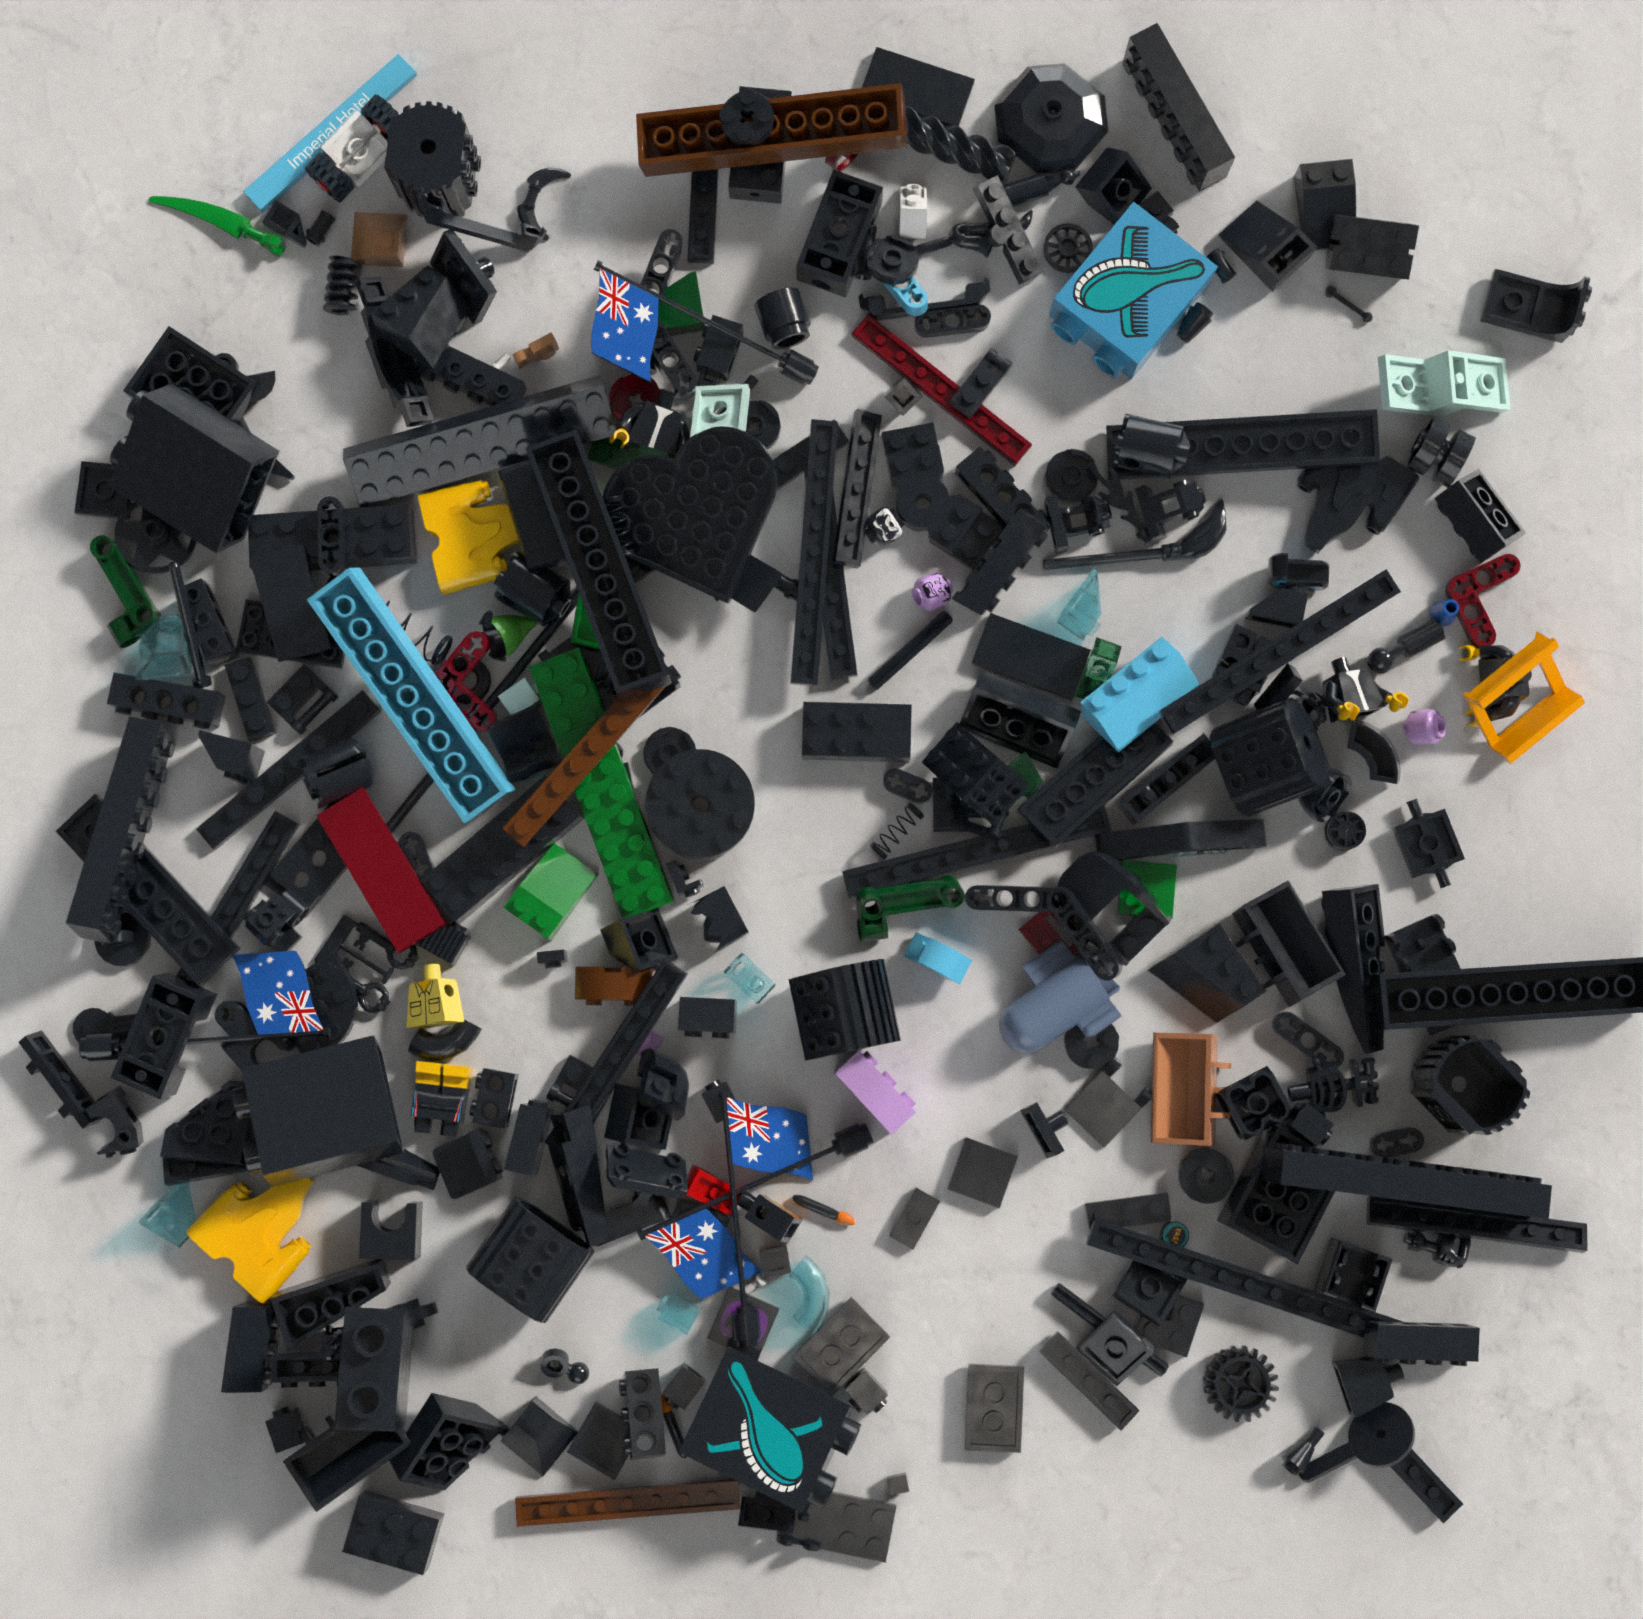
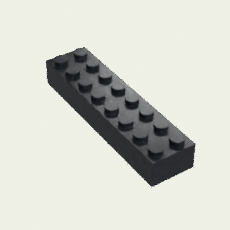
M129 716L66 920V924L80 938L113 944L115 936L117 937L121 931V914L123 910L127 909L129 904L128 891L130 885L135 883L137 861L142 858L145 850L143 841L146 833H149L152 827V811L159 804V788L161 783H164L166 780L168 758H172L175 750V743L161 722Z

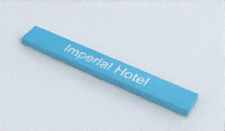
M397 54L243 191L245 195L263 213L307 174L305 167L318 153L327 156L319 147L354 110H358L362 114L361 108L375 94L388 102L417 76L416 71Z

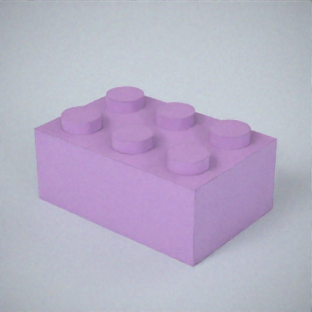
M859 1050L835 1074L892 1135L916 1113L912 1108L916 1103L905 1092L899 1094L894 1089V1086L897 1084L886 1071L881 1074L874 1067L878 1062L868 1051L862 1054Z

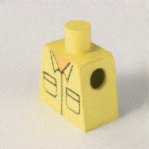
M440 964L424 965V981L414 982L409 986L406 1028L429 1029L464 1022L458 986L455 979L441 978Z

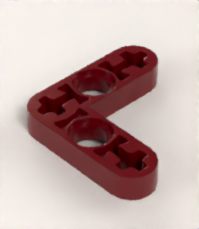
M1504 554L1455 576L1446 585L1445 592L1448 599L1455 600L1459 604V611L1456 616L1469 642L1477 647V649H1480V646H1490L1496 640V631L1477 594L1503 583L1518 574L1521 564L1520 560L1513 554ZM1504 561L1506 564H1512L1513 567L1510 569V573L1508 570H1504L1496 575L1495 570L1504 565ZM1478 571L1488 573L1490 577L1488 584L1482 585L1477 581L1476 574ZM1470 581L1471 586L1465 588L1462 591V595L1460 592L1455 593L1453 591L1456 583L1458 586H1461ZM1466 606L1476 608L1478 613L1476 619L1466 618L1464 615ZM1480 620L1483 622L1478 627L1471 628V625H1475ZM1480 631L1481 633L1488 634V638L1485 639L1486 643L1484 640L1479 641L1477 639Z
M474 631L466 635L435 675L439 680H446L450 676V673L446 672L448 669L451 674L458 676L457 680L453 677L447 682L449 689H446V691L457 706L459 696L462 694L467 695L471 700L470 707L467 710H463L459 706L458 708L474 729L480 732H487L489 725L484 724L481 726V718L477 714H472L471 717L469 714L479 705L480 708L476 711L481 715L488 714L487 720L490 724L498 721L497 714L463 684L464 680L491 647L490 638L486 633ZM473 638H482L480 642L483 646L482 649H474L471 655L463 652L464 648L466 651L472 649L474 646ZM459 656L467 660V668L463 672L457 671L454 667V661Z

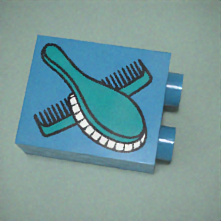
M1133 202L1054 297L1049 316L1054 321L1050 326L1054 333L1066 343L1075 345L1080 339L1096 352L1092 357L1094 363L1107 375L1116 378L1122 372L1132 380L1187 313L1190 306L1196 302L1210 285L1218 266Z

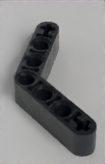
M667 229L660 234L641 281V285L649 289H655L662 296H665L682 252L683 240L678 231ZM671 241L674 242L675 245L671 246L668 256L665 254L666 245H669ZM661 264L666 266L668 270L665 273H657L654 267ZM659 300V303H658V311H659L660 306H661V303H662V301H660V300ZM658 318L656 335L660 336L663 342L653 346L651 359L672 392L676 393V397L681 400L690 399L696 392V376ZM668 357L674 358L677 364L674 367H667L664 365L663 360ZM680 378L685 384L689 382L688 389L685 386L680 387Z
M1264 819L1183 822L1095 835L1096 852L1108 854L1117 861L1182 852L1267 847Z
M976 885L967 890L965 901L970 908L975 910L1052 912L1097 977L1104 981H1109L1121 974L1122 963L1071 890L1065 887ZM1005 890L1009 891L1013 898L1008 906L1002 904L1000 899L1002 892ZM980 891L981 895H992V900H983L979 904V900H974V895L979 894ZM1032 891L1036 892L1040 898L1038 905L1035 907L1031 906L1027 901L1028 894ZM1058 892L1064 893L1067 897V903L1062 908L1058 907L1054 902V897ZM1073 915H1079L1083 920L1080 930H1075L1070 925V919ZM1090 937L1095 938L1099 943V948L1095 953L1090 952L1086 948V941ZM1105 951L1107 955L1102 958L1106 963L1112 962L1114 964V967L1111 969L1113 974L1110 972L1104 973V962L1102 959L1095 961L1094 957L1101 955Z

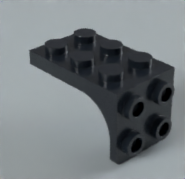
M1495 269L1492 272L1480 321L1563 343L1569 336H1573L1577 327L1580 328L1583 325L1586 312L1583 311L1584 303L1588 302L1592 292V287L1589 286L1590 278L1584 276L1577 283L1561 285Z
M958 722L945 733L944 737L929 751L922 761L957 796L992 825L1000 821L1028 788V783Z

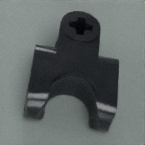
M224 1001L218 1005L215 1011V1019L229 1036L258 1034L250 1013L243 1003ZM228 1010H236L233 1014L235 1019H228L230 1015ZM292 1038L223 1042L221 1047L242 1071V1068L259 1064L256 1060L255 1052L257 1046L264 1040L273 1042L282 1051H292L296 1045Z

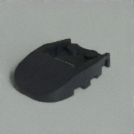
M1088 852L1081 855L1063 872L1058 880L1057 887H1065L1071 890L1092 920L1124 888L1145 906L1109 942V945L1125 966L1172 919L1169 914L1167 916L1163 914L1157 906L1158 900L1141 883V879L1134 872L1130 873L1123 868L1120 862L1108 854ZM1058 892L1057 898L1062 908L1067 903V897L1064 893ZM1073 915L1071 921L1080 930L1083 920L1079 915ZM1088 938L1093 945L1099 948V943L1095 938Z

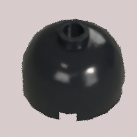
M1328 767L1330 781H1328L1329 785L1326 788L1298 798L1303 811L1318 822H1325L1322 818L1327 815L1331 818L1336 815L1349 796V792L1346 791L1347 783L1352 785L1349 776L1332 767Z

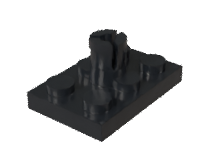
M444 231L429 263L434 270L447 277L468 304L471 310L468 318L475 325L482 322L497 293L493 282L489 280L495 273L494 266L489 258L474 259L466 249L462 239L454 231Z

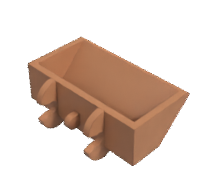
M1153 1032L1151 1143L1215 1146L1216 1118L1228 1119L1231 1115L1230 1113L1216 1112V1093L1223 1089L1216 1087L1217 1068L1231 1069L1232 1063L1217 1062L1218 1035Z

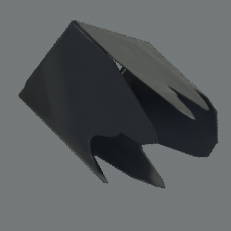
M725 886L694 901L697 903L694 905L691 914H703L706 916L704 922L705 941L720 942L714 954L749 934Z

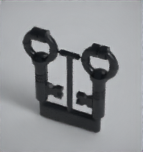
M343 915L314 961L316 963L331 952L338 953L341 948L383 975L384 978L381 984L378 982L362 984L352 978L361 1008L368 1013L384 1012L387 1008L386 1005L388 1006L391 1002L389 1000V993L383 984H386L394 972V968L401 970L413 968L414 962H417L419 957L417 956V948L413 945L409 948L411 951L407 956L409 959L406 958L403 963H399L393 957L396 949L390 939L384 937V935H381L362 921L358 923L350 917ZM354 927H356V931L360 935L359 940H356L353 946L358 947L360 945L359 949L363 951L366 946L365 943L369 940L377 945L379 944L380 947L385 949L387 960L393 968L386 972L343 944ZM345 957L342 962L349 972V968H352L355 962L352 960L348 962L349 958ZM370 989H377V991L382 993L379 999L380 1002H377L375 1007L365 1002V997L369 994Z

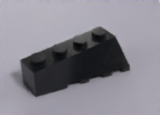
M1020 508L998 536V542L995 545L993 544L982 557V564L977 566L966 578V586L962 591H957L952 599L980 615L985 614L987 611L992 613L1000 602L997 598L1003 589L1007 592L1015 582L1016 578L1013 575L1017 569L1023 570L1032 559V556L1029 555L1034 546L1039 548L1048 537V534L1045 533L1048 526L1026 509Z

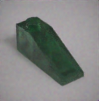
M610 437L592 442L587 458L588 461L617 470L624 463L643 455H664L669 457V454L629 441L623 448H620L622 440L615 439L611 443Z

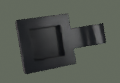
M1159 191L1138 204L1172 232L1178 233L1179 225L1170 217L1173 215L1174 210Z

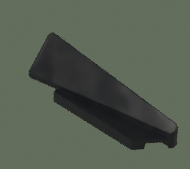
M404 1148V1153L356 1165L414 1186L417 1184L430 1190L435 1189L440 1176L437 1166Z

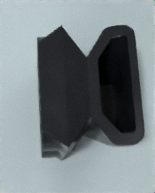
M1268 1066L1229 1086L1222 1087L1223 1089L1216 1093L1223 1111L1231 1114L1228 1120L1239 1139L1247 1140L1293 1116L1292 1107Z

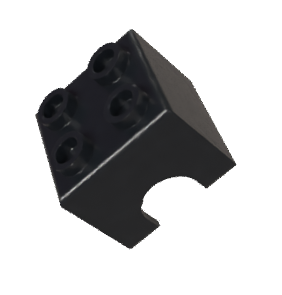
M1331 1237L1314 1290L1363 1309L1376 1312L1393 1259Z

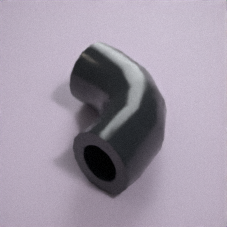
M465 1019L464 1022L454 1024L444 1033L435 1034L420 1028L414 1035L408 1052L414 1056L431 1061L452 1059L465 1052L472 1045L482 1028Z

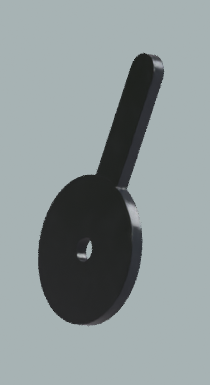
M1385 1402L1359 1417H1354L1348 1431V1442L1309 1462L1305 1474H1299V1477L1302 1481L1310 1483L1356 1458L1370 1467L1385 1468L1393 1466L1403 1460L1412 1449L1415 1441L1414 1423L1403 1408L1396 1404ZM1380 1431H1386L1384 1438H1377V1434Z

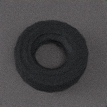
M464 657L456 658L454 661L455 669L459 672L464 671L467 668V660ZM480 661L473 669L477 676L476 685L470 690L482 700L489 692L491 675L487 666ZM447 669L446 672L450 673V676L443 680V687L448 690L447 682L453 677L457 680L458 676L451 674ZM462 694L458 698V703L471 704V700L467 695Z

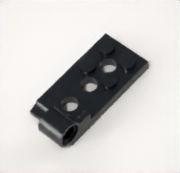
M337 802L329 804L323 811L333 806ZM318 818L271 872L264 883L296 911L287 922L292 927L297 926L311 913L347 870L345 863L335 846L330 842V838ZM318 851H323L326 855V861L321 866H315L312 860L313 855ZM301 872L307 873L309 881L304 887H298L295 883L297 874Z

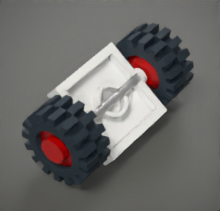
M375 94L361 108L362 114L358 110H354L319 147L328 157L318 153L305 167L306 172L315 180L316 184L338 203H341L354 189L353 183L356 187H360L385 161L388 144L385 139L389 137L391 116L397 117L399 112L379 95Z

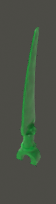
M151 196L149 198L151 203L170 207L200 218L227 232L236 239H239L241 235L243 238H250L260 243L261 247H266L272 254L278 257L285 251V247L280 245L282 242L280 237L274 234L262 233L252 228L250 219L233 211L186 198Z

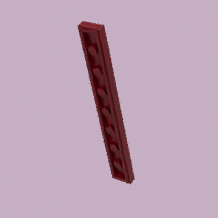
M869 314L852 332L851 336L899 375H904L914 387L1012 465L1016 466L1032 447V443L984 405L978 409L971 419L949 405L953 396L960 389V386Z

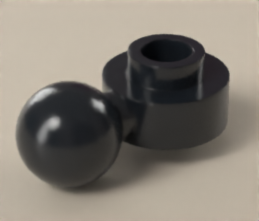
M549 1349L541 1357V1371L548 1377L558 1378L567 1374L568 1379L577 1385L583 1384L589 1377L587 1365L582 1362L570 1364L567 1353L561 1349Z

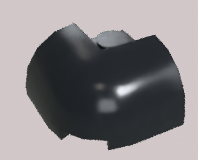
M651 1048L643 1050L637 1076L642 1078L639 1097L656 1104L655 1111L677 1121L685 1115L689 1093L687 1072L677 1061Z

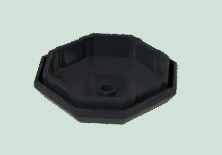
M1065 63L1028 66L994 105L998 143L1009 146L1016 153L1015 156L1037 174L1059 173L1065 169L1075 171L1108 133L1105 95ZM1055 109L1057 114L1051 115L1048 113V110Z

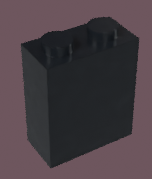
M529 1099L528 1103L520 1104L504 1170L528 1176L538 1174L545 1147L544 1142L547 1139L551 1124L550 1115L554 1112V1109L547 1108V1102Z

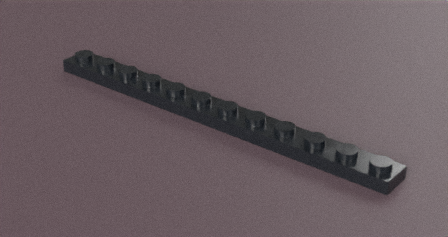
M1097 1218L1093 1219L1086 1245L1363 1338L1365 1320L1400 1321Z

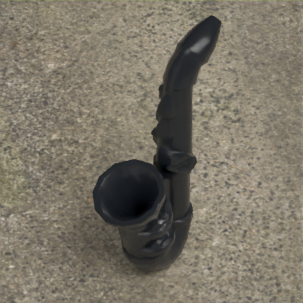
M1032 210L1027 212L1020 221L1024 230H1027L1031 224ZM963 222L955 224L949 230V239L955 246L978 251L988 258L993 247L989 244L986 237L988 229L991 228L989 222Z

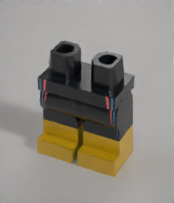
M416 1061V1081L411 1116L415 1117L414 1132L431 1134L432 1120L439 1119L442 1120L440 1135L456 1137L459 1124L464 1122L473 1068Z

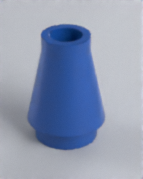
M1452 599L1435 602L1430 609L1431 620L1435 619L1442 627L1451 625L1456 619L1459 604Z

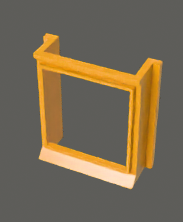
M1537 631L1533 641L1469 693H1463L1490 749L1504 757L1509 764H1512L1585 704L1581 695L1566 687L1551 654L1559 648L1556 639H1549ZM1539 664L1552 692L1498 736L1484 708Z

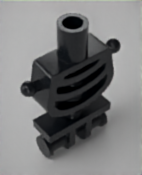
M1313 1058L1312 1064L1314 1066L1306 1069L1307 1083L1287 1086L1289 1100L1293 1102L1309 1099V1105L1324 1117H1326L1325 1112H1337L1342 1109L1347 1099V1090H1352L1353 1102L1357 1107H1363L1362 1093H1366L1365 1103H1378L1377 1090L1379 1089V1083L1373 1081L1378 1078V1072L1374 1068L1376 1061L1374 1058L1362 1059L1363 1071H1360L1357 1061L1350 1059L1351 1078L1345 1079L1341 1071L1333 1063L1326 1062L1320 1064L1319 1058ZM1329 1073H1335L1338 1080L1333 1081ZM1320 1076H1324L1325 1082L1322 1083Z

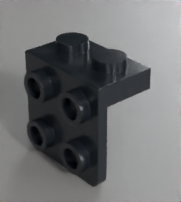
M535 706L523 709L487 727V731L503 760L507 775L512 784L525 780L533 774L544 769H550L562 762L556 745Z
M482 1128L470 1131L462 1137L435 1148L432 1152L452 1199H458L503 1179L501 1174L504 1172L502 1164L498 1157H494L490 1148L493 1147L490 1135L487 1131L484 1132Z

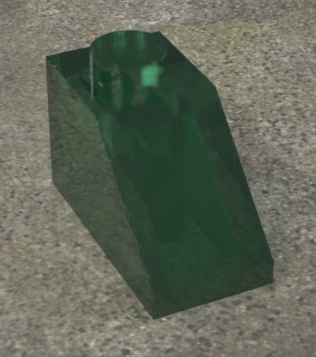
M1024 752L1007 765L1028 783L1027 790L1018 800H1021L1023 797H1026L1028 800L1039 790L1038 786L1043 782L1030 757Z

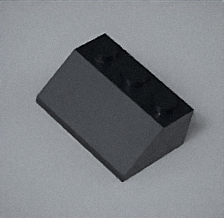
M1479 469L1459 479L1434 498L1438 503L1437 506L1440 512L1449 518L1456 534L1465 540L1472 556L1481 563L1526 534Z
M246 1301L233 1306L221 1387L222 1393L263 1392L268 1389V1385H272V1354H277L278 1341L275 1340L276 1329L280 1328L272 1304L264 1305L258 1302Z

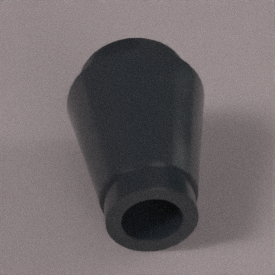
M1196 302L1194 306H1190L1176 335L1186 343H1190L1212 322L1213 312L1203 304Z

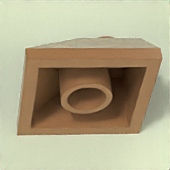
M355 212L351 259L362 265L404 267L408 216Z

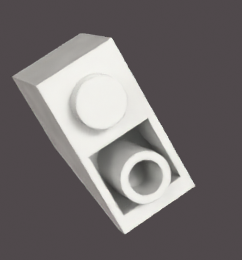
M919 184L900 186L899 236L903 238L926 239L927 187H921Z

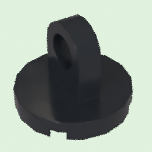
M122 913L120 918L122 924L121 931L117 937L115 936L113 944L94 941L99 956L105 962L114 966H130L138 963L150 947V933L131 913Z

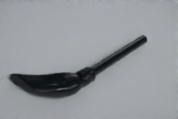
M1223 499L1218 500L1206 518L1187 533L1181 542L1163 544L1161 548L1044 559L1043 569L1052 570L1152 559L1174 561L1181 558H1200L1214 550L1227 531Z

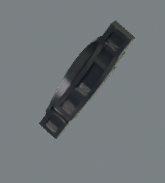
M384 277L359 278L356 286L364 306L360 313L369 336L365 343L381 388L388 389L394 408L400 407L406 427L430 424L434 421L429 406L430 399L415 366L414 358L377 334L371 312L392 296L387 289Z

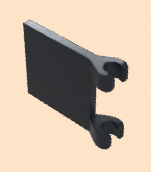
M1116 1057L1105 1065L1064 1109L1104 1148L1152 1099V1091L1146 1087L1133 1100L1110 1078L1122 1066L1121 1061Z

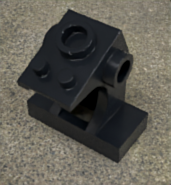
M1188 480L1176 482L1173 484L1172 489L1153 495L1152 489L1146 485L1135 488L1150 539L1154 541L1167 538L1163 527L1165 523L1182 516L1184 521L1194 519L1199 516L1202 509H1204L1203 504L1206 503L1203 489H1198L1196 481L1191 483ZM1177 497L1180 508L1166 513L1162 501Z
M1057 494L1046 496L1044 505L1046 514L1050 519L1048 523L1051 525L1050 531L1056 554L1067 551L1069 546L1067 538L1083 534H1089L1090 537L1098 536L1105 533L1104 529L1111 527L1109 519H1112L1109 504H1105L1103 499L1089 496L1081 499V505L1063 508L1059 506ZM1084 513L1087 525L1072 528L1070 516Z
M1288 663L1254 703L1256 710L1287 699L1290 695L1294 694L1301 698L1299 703L1304 706L1307 714L1311 715L1316 731H1318L1320 724H1324L1327 720L1325 715L1326 706L1322 703V696L1314 690L1310 693L1299 685L1303 680L1296 668Z
M277 893L268 901L262 899L244 917L246 921L245 927L263 945L273 947L277 952L290 951L303 938L287 923L296 911Z
M120 1085L98 1098L85 1109L91 1119L95 1116L107 1118L115 1128L113 1141L103 1146L97 1152L98 1155L105 1154L106 1158L113 1157L116 1151H119L120 1155L136 1152V1148L144 1142L142 1124L123 1097L126 1093Z

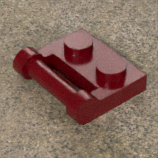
M1054 899L1055 904L1059 907V902ZM1039 912L1018 929L1038 955L1062 940L1045 919L1051 914L1058 922L1052 912ZM1070 921L1071 927L1075 930H1078ZM1075 944L1070 947L1067 946L1072 955L1079 951Z

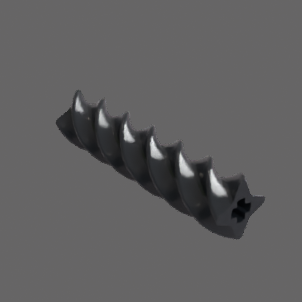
M905 105L907 144L921 154H933L944 163L958 164L966 172L973 174L982 173L988 180L998 175L1001 183L1007 182L1016 159V153L1009 146L1004 144L992 146L989 140L982 135L968 136L957 125L943 126L935 116H919L912 107Z

